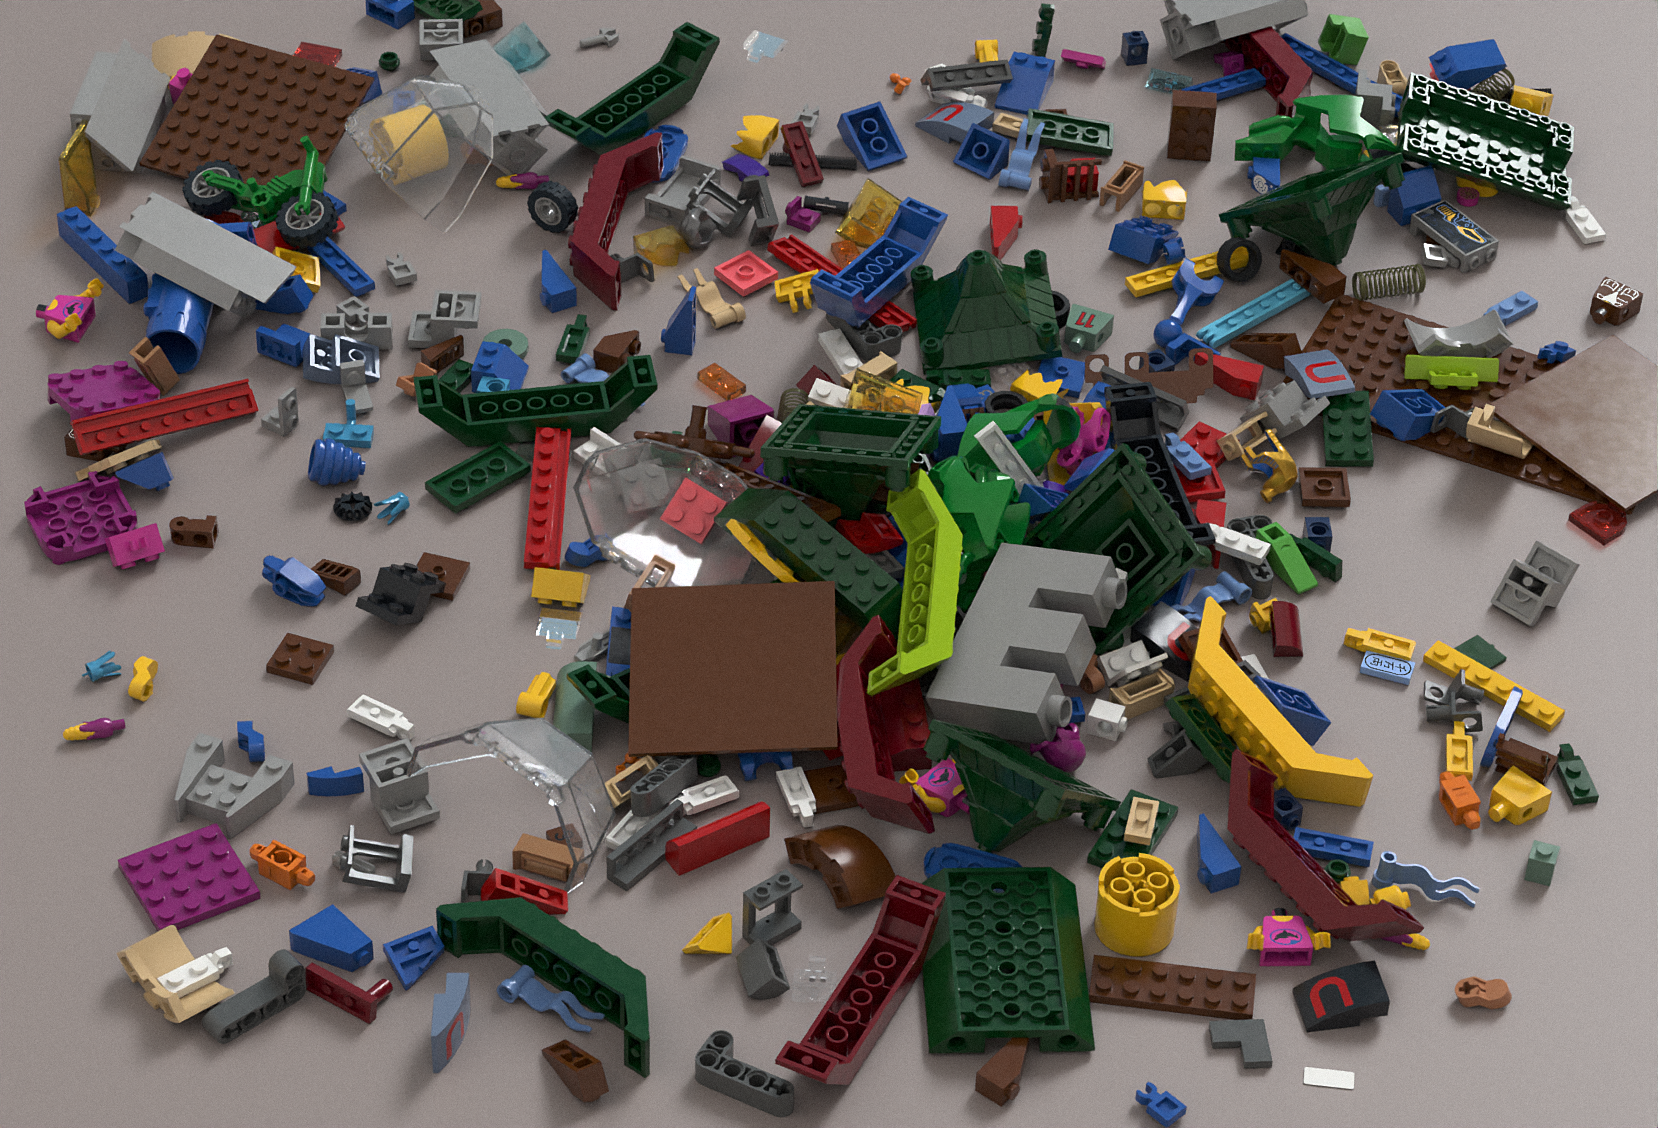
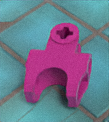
M1073 407L1080 418L1081 429L1079 436L1069 446L1063 449L1057 448L1060 451L1057 455V462L1062 468H1066L1070 476H1072L1085 458L1092 456L1093 452L1098 453L1105 449L1111 424V415L1105 408L1096 409L1091 419L1083 424L1084 413L1078 407Z

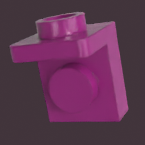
M1232 50L1213 54L1214 63L1220 64L1223 67L1224 77L1245 71L1242 53Z
M796 196L786 206L787 225L810 233L821 221L820 213L802 207V197Z

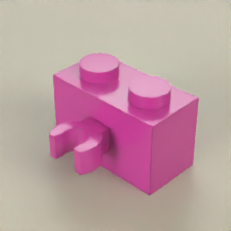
M156 523L105 538L113 567L120 565L122 570L136 566L135 560L144 558L145 562L158 559V553L165 552Z

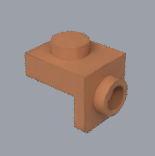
M422 362L417 363L414 374L398 377L396 386L403 389L405 394L415 397L413 377L436 375L437 372Z

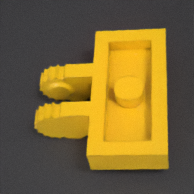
M819 270L774 281L778 303L790 301L791 310L793 313H796L799 308L796 298L803 297L804 306L806 309H811L812 301L810 295L814 293L810 281Z

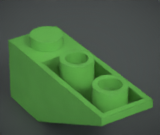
M1274 522L1257 530L1256 539L1271 544L1270 551L1266 556L1271 569L1297 594L1318 586L1317 580L1292 536L1280 524Z

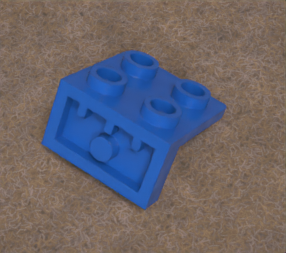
M282 324L276 331L260 326L256 330L257 352L298 367L303 362V345L310 333L287 324Z

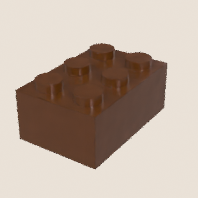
M1173 90L1167 140V159L1211 161L1217 93Z

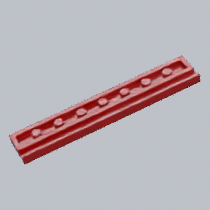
M792 234L789 235L788 239L783 237L768 243L767 251L801 274L822 269L836 276L843 270ZM891 301L884 304L868 319L878 327L890 324L901 327L902 332L909 330V327L915 328L917 324L916 318Z
M249 379L72 420L70 426L73 428V435L80 456L254 414L259 410L252 388L250 389L248 384Z
M536 427L524 569H535V567L549 569V567H553L556 570H560L571 429L560 431V428Z

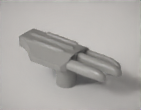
M609 631L604 634L594 633L591 639L579 645L574 659L576 661L589 662L608 650L609 638L607 637L609 636Z

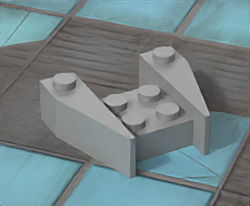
M199 732L186 751L175 796L177 822L181 823L188 813L225 825L227 838L232 839L284 800L295 784L293 762L269 755L254 777L221 768L225 762L223 740Z

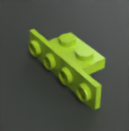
M1406 355L1404 378L1428 379L1431 385L1439 389H1446L1449 385L1457 386L1458 389L1469 390L1471 386L1478 387V381L1498 382L1499 359Z

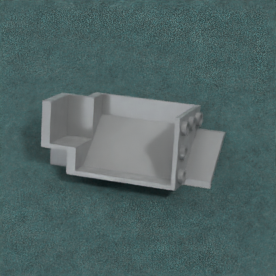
M1164 0L1168 15L1160 19V23L1172 60L1197 49L1218 44L1232 37L1274 25L1276 30L1281 29L1308 16V7L1304 0Z
M125 38L118 53L96 51L70 111L76 167L142 173L144 167H141L139 163L158 133L166 113L165 91L170 77L166 73H160L153 67L154 63L142 53L138 54L130 47L131 44Z
M486 39L431 50L430 53L439 66L429 75L425 82L464 137L478 146L491 164L509 176L514 175V173H527L548 151L538 136L549 125L544 118L549 114L511 63L497 54Z
M155 192L148 196L145 205L140 204L131 213V219L128 224L123 222L119 226L125 231L115 248V251L132 259V261L247 318L248 314L251 315L254 312L257 304L255 302L256 299L266 304L296 269L295 265Z

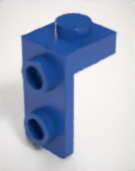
M1183 333L1174 341H1170L1165 349L1166 356L1175 365L1184 358H1189L1190 350L1197 348H1210L1213 354L1221 356L1220 352L1186 333Z

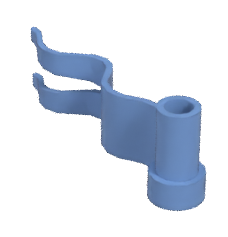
M1024 118L1019 130L1015 150H1013L1008 170L1002 169L998 186L1005 188L1011 186L1027 191L1030 190L1032 178L1029 177L1033 159L1037 154L1045 123L1041 122L1035 129L1030 145L1026 150L1028 119Z
M588 354L581 355L574 364L561 372V377L566 383H570L573 380L580 383L599 382L609 377L606 372L595 369V362Z
M1224 571L1218 575L1216 585L1202 588L1189 605L1181 606L1176 604L1172 608L1177 612H1187L1184 617L1189 621L1196 620L1200 622L1206 598L1211 596L1218 604L1234 600L1239 605H1242L1250 599L1252 589L1244 583H1239L1229 573Z
M1385 851L1381 854L1378 868L1374 871L1372 877V884L1376 888H1386L1392 886L1393 883L1415 884L1432 900L1457 897L1467 905L1475 907V902L1470 900L1460 890L1438 891L1453 885H1462L1473 892L1479 893L1480 888L1474 886L1467 879L1454 877L1445 881L1437 880L1426 867L1420 864L1396 862V854L1391 851Z
M523 965L510 979H505L497 987L498 995L505 1002L512 1003L520 997L536 1011L555 1010L562 1017L566 1025L576 1031L589 1033L592 1028L576 1022L563 1002L567 1003L578 1016L584 1019L602 1020L605 1017L604 1014L591 1013L584 1009L571 992L551 993L539 981L534 979L535 973L527 965Z

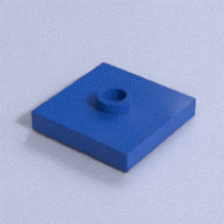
M1063 357L1042 359L1038 373L1042 374L1043 382H1054L1062 379V384L1057 394L1065 389H1069L1065 394L1066 396L1079 398L1085 382V362Z

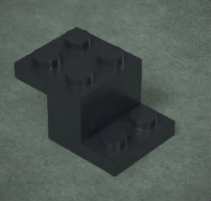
M391 564L389 567H380L372 593L369 596L358 597L355 606L394 625L422 622L430 595L443 593L446 583L438 580L436 574L419 571L418 566L414 564Z

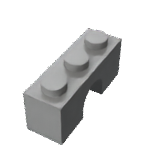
M321 313V337L332 340L334 335L338 334L378 346L379 350L392 349V313H368V323L358 328L352 327L346 322L345 313Z

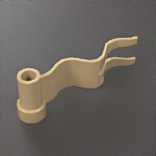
M693 269L700 285L696 287V296L702 309L712 315L710 316V322L714 329L746 319L745 310L739 302L733 305L724 302L716 284L713 281L706 282L699 269ZM682 274L677 276L683 288L688 292L692 286Z

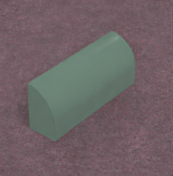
M572 662L559 670L556 680L551 751L592 752L595 709L569 682L567 673L587 664L597 671V662Z

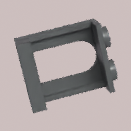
M713 168L709 175L704 173L697 184L700 187L698 188L695 185L688 195L690 201L686 207L692 210V208L699 206L706 210L717 229L730 238L753 207L751 199H747L744 203L737 201L735 196L711 180L716 172ZM700 194H708L736 214L727 224L702 206L698 196Z
M750 175L743 179L737 195V201L752 200L757 219H755L748 240L750 246H756L773 241L779 221L765 175Z
M350 825L348 835L342 836L340 851H344V855H341L339 870L343 871L342 882L406 893L412 874L413 836L403 834L400 845L354 838V825ZM362 855L397 861L396 878L356 871L351 867L352 857Z
M787 869L743 892L742 937L750 945L759 938L773 945L801 929L802 921L791 912V894L803 888V884ZM775 903V912L756 922V908L761 911Z

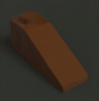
M1242 333L1229 344L1232 349L1273 369L1285 370L1284 356L1302 354L1296 333Z
M1030 1037L1012 1038L976 1073L975 1091L1001 1107L1009 1099L1011 1101L1014 1100L1020 1091V1082Z
M565 1039L541 1050L545 1059L570 1092L583 1102L596 1101L601 1097L600 1095L609 1092L601 1061Z

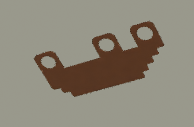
M1210 348L1190 350L1189 370L1149 373V355L1146 352L1127 353L1125 355V374L1142 382H1151L1153 387L1183 399L1187 404L1196 403L1197 396L1204 395L1205 389L1213 388V351ZM1199 352L1206 353L1209 358L1208 362L1203 366H1198L1193 361L1195 354ZM1106 354L1088 355L1085 358V383H1093L1094 387L1098 381L1101 382V372L1092 371L1089 365L1093 359L1099 358L1104 361L1105 366L1109 367V357ZM1134 356H1140L1144 359L1143 367L1138 370L1132 369L1129 365L1130 359Z

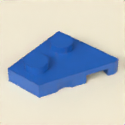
M432 925L383 944V952L406 991L444 953V945Z

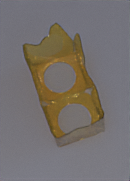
M673 225L633 236L634 254L639 253L653 264L677 266L679 252L689 254V247Z

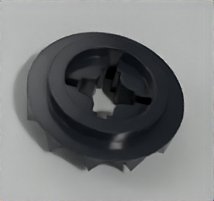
M351 491L348 495L342 493L341 497L335 498L333 510L340 519L358 521L366 518L371 513L372 502L369 496H363L362 492L354 494Z

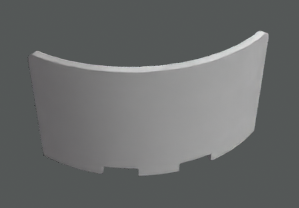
M1492 310L1470 323L1449 328H1431L1416 324L1408 318L1404 320L1418 353L1423 356L1478 358L1486 356V358H1491L1513 345L1496 310Z

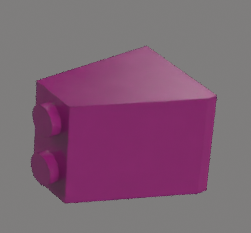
M748 395L709 405L707 424L717 440L749 448L766 415L774 418V410L753 395Z

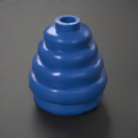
M326 438L325 440L316 439L310 453L308 478L310 481L317 482L321 486H327L328 484L337 485L339 482L346 483L348 480L355 481L359 475H364L366 462L361 461L359 453H353V450L349 447L345 448L343 443L335 442L331 438Z

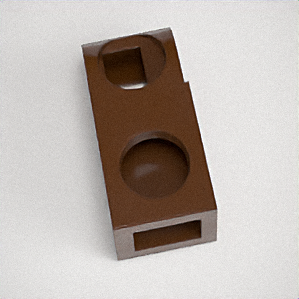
M207 515L206 520L188 519L187 517L180 516L173 518L169 523L171 540L174 544L214 549L219 534L217 516Z

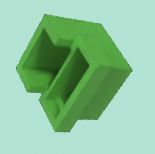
M1329 14L1318 39V44L1323 52H1330L1328 56L1341 64L1358 65L1369 37L1360 18Z

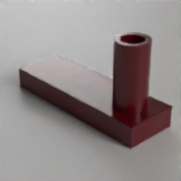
M803 121L782 125L780 130L785 141L782 149L785 153L790 154L801 187L822 183L824 178Z
M313 962L305 968L306 990L368 1024L376 1019L377 1004L393 991L391 982L384 978L365 991Z

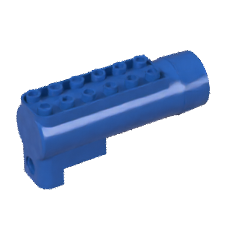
M209 220L257 245L251 222L218 224ZM155 273L152 274V286L148 289V300L144 303V314L149 318L146 337L150 340L153 348L158 345L162 349L176 374L186 373L194 369L200 360L206 343L207 330L214 303Z

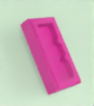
M1067 49L1062 50L1061 58L1063 61L1076 63L1077 67L1088 69V66L1105 69L1106 61L1101 56Z

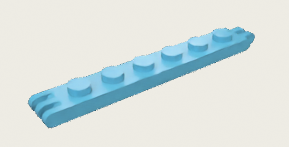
M1290 279L1203 327L1197 332L1196 336L1199 339H1203L1212 348H1216L1308 297L1311 293L1296 281Z

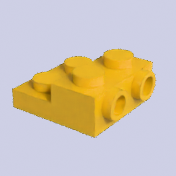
M275 247L274 255L296 266L291 276L300 274L312 292L318 293L321 286L319 257Z

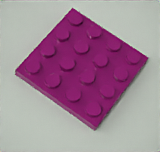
M217 823L118 859L119 869L157 931L169 925H174L179 930L261 899L259 889Z

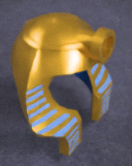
M1271 429L1265 430V435L1274 452H1263L1256 455L1248 446L1243 451L1245 454L1239 458L1247 471H1259L1268 476V480L1262 487L1263 490L1260 491L1266 503L1271 502L1272 497L1288 491L1293 487L1298 478L1297 466Z

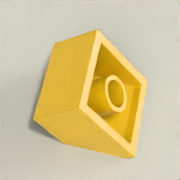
M535 567L531 597L538 598L537 603L552 605V601L557 600L562 601V606L577 608V603L584 604L591 575Z

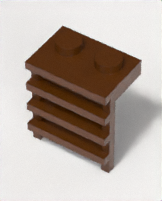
M1044 149V158L1040 160L1043 174L1039 177L1040 190H1044L1047 203H1052V200L1065 202V199L1078 201V198L1091 200V197H1099V191H1092L1094 165H1102V160L1090 159L1057 162L1054 150ZM1081 166H1087L1085 192H1079ZM1068 167H1074L1072 193H1066Z
M1500 733L1498 736V743L1496 744V749L1498 750L1495 754L1497 757L1495 764L1497 766L1495 771L1505 775L1514 765L1545 786L1558 762V757L1513 738L1507 741L1505 740V734Z

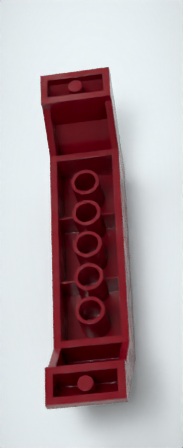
M1267 27L1221 42L1230 51L1233 50L1243 54L1244 67L1247 70L1256 68L1266 79L1263 88L1277 102L1276 115L1293 118L1296 113V105L1293 104V101L1296 98L1310 97L1311 95L1310 86L1313 72L1301 57L1292 50L1290 45L1280 37L1279 33L1272 27Z
M659 132L600 155L598 163L593 166V178H589L588 192H584L583 206H580L578 210V221H574L573 235H570L568 239V248L572 249L569 264L573 266L574 276L611 310H618L622 298L620 261L613 260L608 254L629 192L650 182L660 181L664 169L662 133Z
M877 615L870 620L836 666L837 732L841 738L838 745L844 756V760L841 763L847 774L845 785L850 794H855L860 808H865L871 817L931 834L935 832L930 809L910 782L901 784L895 781L880 693L874 696L867 694L869 672L897 653L898 641L881 617Z
M1238 749L1232 753L1227 829L1234 836L1232 840L1240 848H1246L1250 852L1248 857L1258 866L1262 865L1266 869L1264 874L1271 881L1278 882L1282 886L1280 891L1291 900L1294 899L1298 903L1296 908L1307 917L1310 916L1314 920L1312 924L1318 931L1328 932L1337 940L1342 938L1349 942L1422 932L1424 927L1408 910L1382 899L1378 904L1358 905L1274 818V782L1278 777L1263 761Z
M896 875L885 892V898L872 934L802 1041L794 1043L788 1040L776 1057L775 1064L825 1084L849 1085L919 976L946 899V893Z

